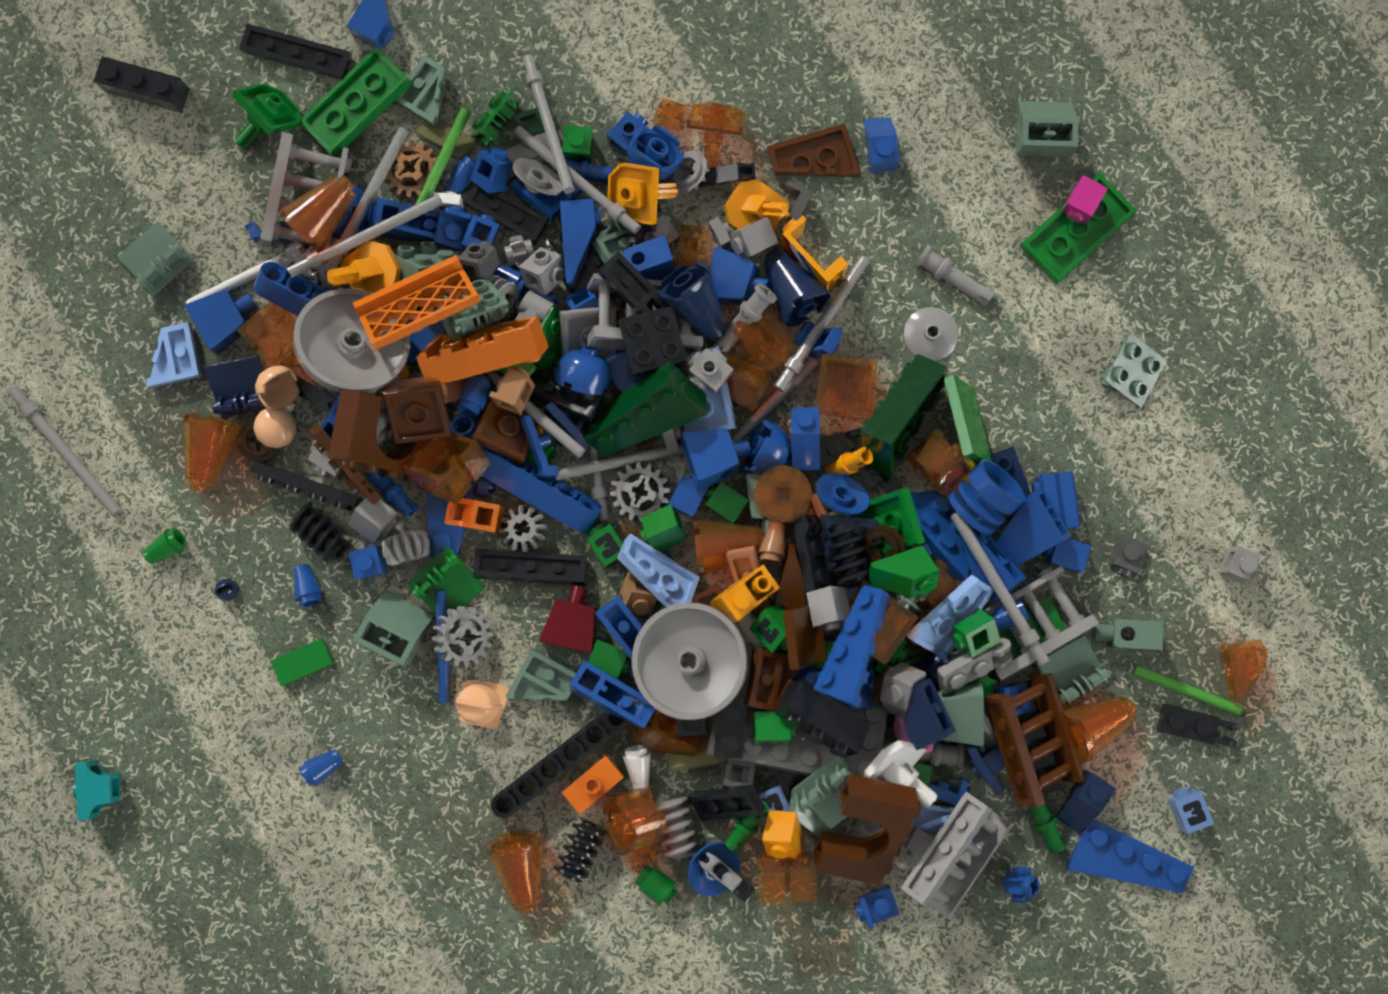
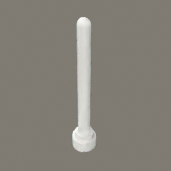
M293 241L288 244L289 247L285 248V252L291 247L296 250L303 243ZM286 253L277 255L188 299L186 304L222 290L232 291L256 279L264 263H280L278 259L283 254L286 255Z

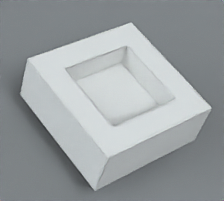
M452 191L433 193V196L439 194L443 205L435 208V212L440 213L449 206H458L464 209L461 195Z

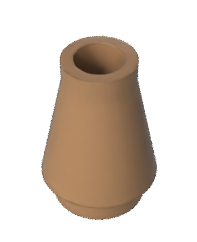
M777 522L769 523L768 530L758 552L760 556L759 561L762 564L781 566L782 561L786 559V526Z

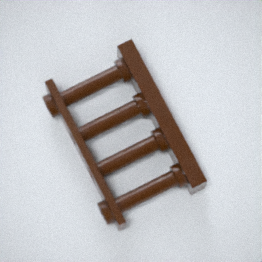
M1032 673L1028 675L1032 687L1012 698L1010 694H990L984 697V703L1018 806L1038 808L1045 804L1042 789L1060 779L1062 781L1079 783L1086 781L1052 673ZM1036 699L1040 715L1020 724L1016 708ZM1045 726L1049 741L1028 751L1024 736ZM1053 752L1057 768L1037 778L1033 763Z

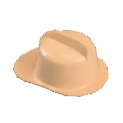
M480 680L463 682L455 702L460 715L459 720L470 725L497 728L508 699L505 696L509 688L501 684Z

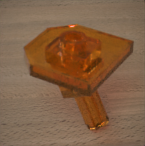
M709 102L691 106L687 128L705 130L704 156L709 161L707 163L708 168L718 167L721 144L724 142L725 133L740 136L742 134L745 112L734 106Z
M775 306L763 311L762 318L757 322H752L750 325L741 320L736 322L733 332L739 339L734 343L733 347L744 369L765 375L788 361L793 341Z

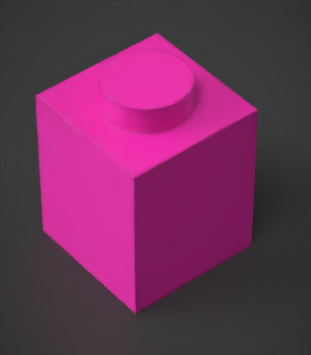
M1083 175L1072 190L1062 212L1066 213L1067 217L1073 222L1086 224L1092 218L1108 188Z

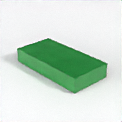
M321 638L271 660V664L280 685L285 686L334 664V661L324 638Z

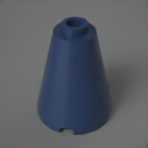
M774 249L767 253L763 267L767 279L770 280L771 291L777 297L775 304L783 324H786L787 327L798 326L810 320L806 315L817 310L818 313H821L831 300L828 290L786 250Z
M698 260L693 261L695 266L688 268L683 264L670 272L662 280L661 285L663 289L662 291L658 289V294L668 306L673 307V310L703 338L716 339L724 333L727 323L710 269L705 262Z

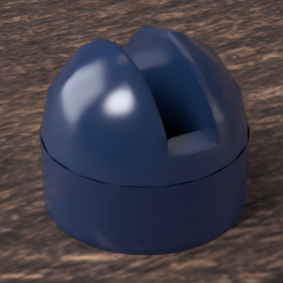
M479 475L476 495L489 497L495 493L497 485Z
M222 579L216 584L214 591L220 600L231 601L238 595L239 588L234 580ZM231 585V589L220 594L219 590Z

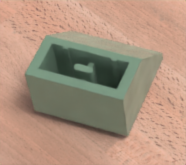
M1018 101L1016 155L1071 157L1078 148L1079 123L1073 104L1068 102Z
M431 241L421 242V245L417 246L400 245L398 249L392 250L402 269L399 281L455 256L452 251L444 250L437 246V244L433 245Z
M385 590L366 614L353 641L401 666H408L414 658L435 615Z

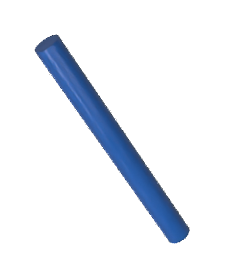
M446 590L435 591L436 626H441L442 624L438 618L439 616L447 617ZM437 652L439 703L451 702L449 661H442L440 657L443 652Z

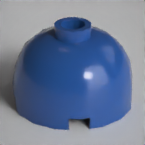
M646 125L641 126L635 131L627 149L628 161L631 164L659 168V181L671 176L682 162L684 153L683 151L680 152L678 148L680 142L672 133L662 127L654 126L653 129H645Z
M582 346L581 350H572L560 359L554 379L561 386H564V381L572 385L571 390L602 395L603 390L606 394L609 392L612 373L610 364L603 356L598 354V349Z
M763 420L764 426L762 428L757 426L748 440L751 455L747 457L746 463L741 461L740 465L741 469L748 473L765 476L776 474L782 468H786L792 459V453H790V439L784 429L768 420Z

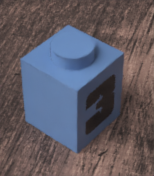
M779 783L758 792L761 800L769 806L770 811L789 812V804ZM768 812L759 822L760 826L766 823Z
M1189 786L1182 787L1173 791L1174 796L1167 798L1179 831L1190 834L1214 824L1201 791L1190 789Z

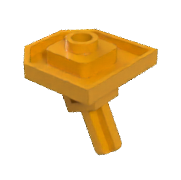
M620 163L608 175V199L614 204L619 203L626 209V214L638 223L657 224L658 199H672L678 194L676 183H659V168Z
M758 179L740 182L724 205L727 223L731 228L737 230L756 220L768 217L774 230L782 218L789 216L788 205L790 202Z
M369 240L343 258L340 262L341 268L330 269L327 272V281L333 286L349 284L351 289L363 290L373 294L399 282L402 269L389 245Z

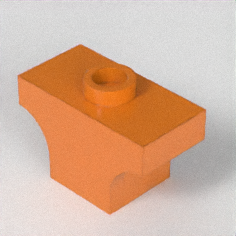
M449 496L444 524L500 534L499 529H501V519L505 507Z
M605 755L562 791V794L575 810L581 814L622 780L624 775L610 758Z

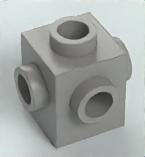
M540 247L519 266L525 287L544 296L566 278L564 260L561 255L543 247Z
M706 348L702 354L697 351L688 363L691 367L688 375L692 377L690 382L702 391L706 388L715 395L732 374L733 368L726 363L727 358L715 349L711 352ZM711 368L713 371L706 372L704 369Z

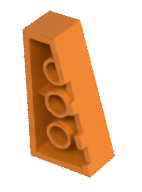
M534 316L488 325L454 341L450 340L447 333L437 335L416 356L426 383L440 381L441 384L523 362L526 364L534 363L541 359L542 354L548 348V344L539 317Z

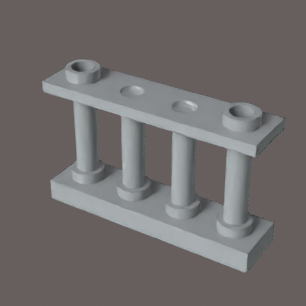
M282 132L260 244L271 247L273 239L283 238L322 247L324 250L334 245L337 238L331 236L332 230L328 225L326 235L323 237L281 227V224L276 223L278 213H284V211L326 221L324 209L286 200L287 197L282 196L283 186L289 187V185L330 194L336 188L341 187L344 173H350L352 158L347 157L349 149L343 147L341 158L297 148V144L292 143L293 134ZM296 158L339 169L336 184L292 174V171L287 170L288 161H294Z
M594 273L587 285V290L599 291V325L594 326L590 331L588 347L625 350L620 328H614L610 325V292H616L598 273ZM646 279L657 291L658 289L662 291V281ZM626 303V317L637 315ZM679 316L680 336L686 356H691V353L702 349L703 336H694L691 333V326Z
M1052 566L1038 574V580L1011 595L1014 601L1023 598L1045 632L1044 638L1046 641L1041 646L1047 655L1091 631L1099 624L1093 614L1087 618L1083 614L1080 615L1056 579L1065 571L1062 566L1055 570ZM1046 584L1070 620L1068 622L1070 627L1062 632L1059 628L1055 629L1032 593ZM1000 601L984 610V612L990 615L991 612L1003 604ZM1017 627L1009 629L1022 648L1020 650L1022 655L1012 660L1003 669L994 671L992 675L998 684L1037 662L1029 647H1025L1019 638L1021 634Z
M965 792L901 889L923 906L927 907L930 905L950 920L1013 825L992 811L984 803L968 792Z

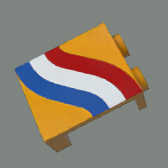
M803 215L797 221L794 218L791 219L782 228L780 249L786 250L829 290L844 277L848 263L840 256L824 271L796 241L803 234L807 219Z

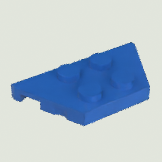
M937 490L911 493L925 540L923 544H928L935 558L958 583H961L968 577L969 563L960 533L950 516L957 513L956 510Z

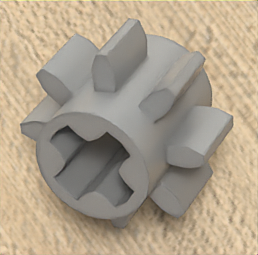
M522 235L509 238L510 245L504 247L510 267L517 265L519 271V266L535 252L531 239L524 241Z

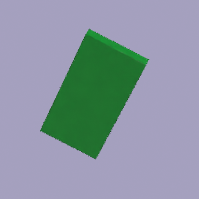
M375 47L300 119V123L333 157H337L343 151V147L346 148L413 83L385 54Z
M1100 172L1092 180L1108 189L1092 218L1086 224L1070 220L1067 214L1062 212L1063 205L1019 245L1056 285L1137 212Z

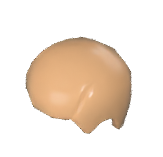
M281 365L264 370L259 374L255 384L258 398L265 407L272 410L283 409L288 406L300 393L296 383L298 381L296 375L291 369Z
M267 408L257 415L253 429L257 440L263 445L271 448H280L291 443L297 431V424L292 413L286 409L272 410Z

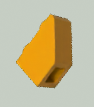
M761 565L729 586L709 603L713 608L724 613L735 623L780 587L766 567Z

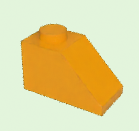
M768 810L762 839L767 856L777 859H784L786 857L796 858L805 849L806 842L797 812Z

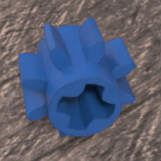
M1013 867L1012 872H1008L1005 875L1004 890L1006 893L1012 894L1011 901L1025 903V901L1030 902L1031 897L1035 898L1039 892V879L1037 876L1031 875V868Z

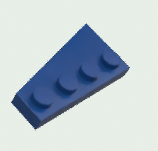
M867 585L862 586L813 688L814 690L860 708L862 698L859 697L862 684L867 683L869 672L866 671L869 656H874L877 646L874 643V637L876 632L881 630L890 594L878 588Z
M1093 820L1082 830L1065 869L1183 893L1194 867Z

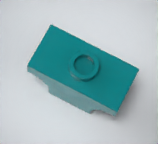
M97 760L75 763L76 782L73 786V796L77 801V820H89L99 817L100 809L104 804L121 800L119 772L107 773L102 771L97 764Z

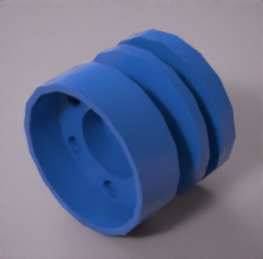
M987 459L981 460L969 472V480L960 481L958 487L954 488L948 497L953 508L969 525L987 535L993 534L998 529V525L1005 522V514H1013L1026 501V496L1016 480L999 465Z

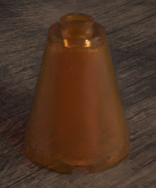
M333 175L281 208L278 214L281 217L287 215L284 221L307 243L311 242L313 245L317 243L314 249L320 252L326 246L356 196L352 191L355 186L344 175L340 178Z
M186 413L183 418L185 482L190 484V489L206 492L207 488L214 487L240 433L241 425L216 416L209 415L208 418L202 417L199 419L200 414Z
M693 520L694 528H700L694 530L697 566L702 567L698 568V575H707L728 568L729 563L726 554L729 550L755 546L758 555L766 533H762V527Z
M1119 696L1063 709L1079 761L1081 763L1091 761L1136 721L1137 708L1130 699Z
M530 829L504 833L498 836L499 841L492 845V840L487 843V854L512 908L521 914L531 913L541 903L543 836L537 830L536 835H531Z

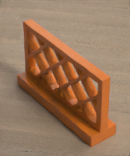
M457 255L357 300L353 302V305L376 351L477 304L481 300ZM444 294H451L448 299H441ZM461 295H469L462 299H458ZM418 306L424 307V308L422 309V311H415V310L417 309ZM435 307H441L439 310L432 312ZM391 319H398L395 324L389 323ZM408 319L414 320L413 322L406 324ZM382 332H388L387 334L379 337V335Z

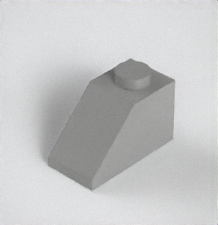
M900 662L885 674L880 700L888 713L905 719L913 687L925 680L926 672Z

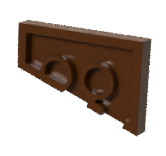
M845 123L769 145L766 149L774 175L860 177L861 175Z
M316 424L308 430L314 437L310 442L320 454L325 451L329 455L331 438L322 427ZM336 459L328 461V464L338 475L342 472L349 480L345 484L356 496L361 493L372 505L382 499L377 491L366 483L365 477L357 468L339 466L340 460Z

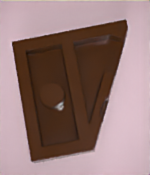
M755 648L745 706L767 711H775L787 685L794 682L793 679L800 671V669L790 670L788 655L778 652L771 653L769 650Z

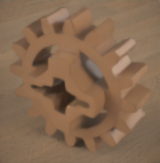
M410 140L409 146H405L403 143L384 179V182L389 184L388 189L392 193L397 190L396 195L400 199L406 194L409 201H413L414 195H420L438 158L434 157L435 152L432 148L426 151L427 147L423 142L418 147L414 140ZM398 163V170L394 173L396 164ZM429 165V172L427 177L425 178L424 173ZM411 167L416 171L414 173H411L407 171V169ZM409 184H416V185H417V186L408 187Z

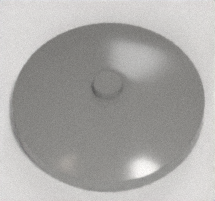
M358 289L331 290L312 299L298 315L293 333V347L297 360L310 378L329 390L341 393V390L373 393L394 382L406 365L410 351L409 335L376 351L368 338L353 302L372 294L370 292ZM391 319L389 323L395 324L398 319ZM382 332L379 335V337L387 334L388 332Z
M700 603L674 604L654 614L638 633L632 652L634 679L644 698L658 711L678 719H701L727 707L740 692L748 669L746 644L737 626L721 611Z

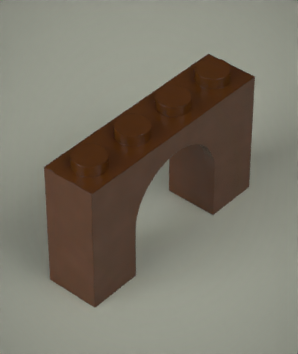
M341 390L328 458L340 460L339 466L356 469L357 465H360L361 471L378 474L379 470L383 471V477L399 479V475L403 476L402 481L419 484L420 479L432 480L439 438L396 444L394 449L388 455H385L381 451L376 437L382 397L363 391Z
M849 774L840 792L841 815L871 821L881 825L883 829L874 835L862 838L822 831L814 848L815 872L881 885L885 875H889L891 872L894 857L899 856L904 838H908L910 835L911 824L914 818L917 819L920 815L921 801H918L917 789L915 787Z

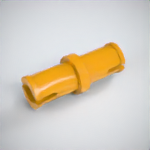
M861 447L853 453L846 452L838 460L826 465L825 472L826 474L852 475L860 467L870 464L873 461V454L870 449L866 450L867 447Z

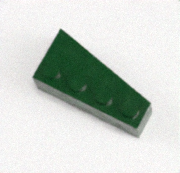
M919 354L916 355L911 363L908 362L905 365L902 376L897 382L894 381L891 384L886 398L877 403L872 417L869 421L865 420L860 428L861 447H867L866 450L870 449L873 454V461L865 466L890 478L896 470L894 462L897 456L904 457L908 450L907 444L911 433L917 435L924 420V411L928 413L931 411L945 387L944 380L947 377V366Z
M668 361L598 410L591 422L586 420L585 441L605 457L706 416V393L693 385L684 373Z

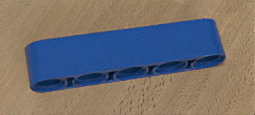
M266 262L261 266L253 286L259 296L297 316L312 299L329 291L300 275L292 278L287 268L275 262Z
M482 446L472 466L473 470L482 477L581 533H589L602 509L600 503L564 481L556 480V478L551 479V477H539L538 467L527 460L520 464Z

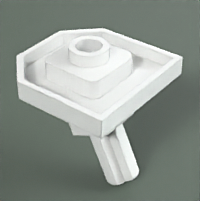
M898 740L884 748L864 771V777L915 787L917 789L918 801H921L925 808H929L938 797L934 791L917 778L919 773L913 766L925 753L926 749L923 747L916 750L912 742Z

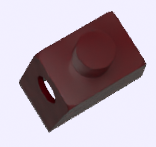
M572 585L569 601L556 599L540 636V642L592 653L595 641L596 608L585 605L588 593L587 588Z

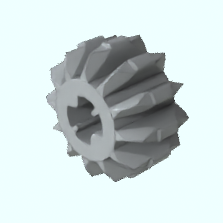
M519 505L518 515L513 509H509L508 513L512 519L509 520L504 517L501 519V522L507 524L508 528L499 529L501 534L509 533L503 539L504 544H509L513 541L511 549L517 551L520 543L523 552H528V543L534 549H537L539 546L534 539L537 537L544 541L546 538L538 533V530H546L547 525L537 524L544 516L538 514L533 517L535 514V508L533 507L528 509L526 515L523 505ZM528 522L529 524L526 526L530 528L529 533H523L519 536L518 533L520 531L517 530V526Z
M421 530L396 534L387 537L381 543L383 557L387 565L390 566L409 564L425 559L431 554L429 538Z

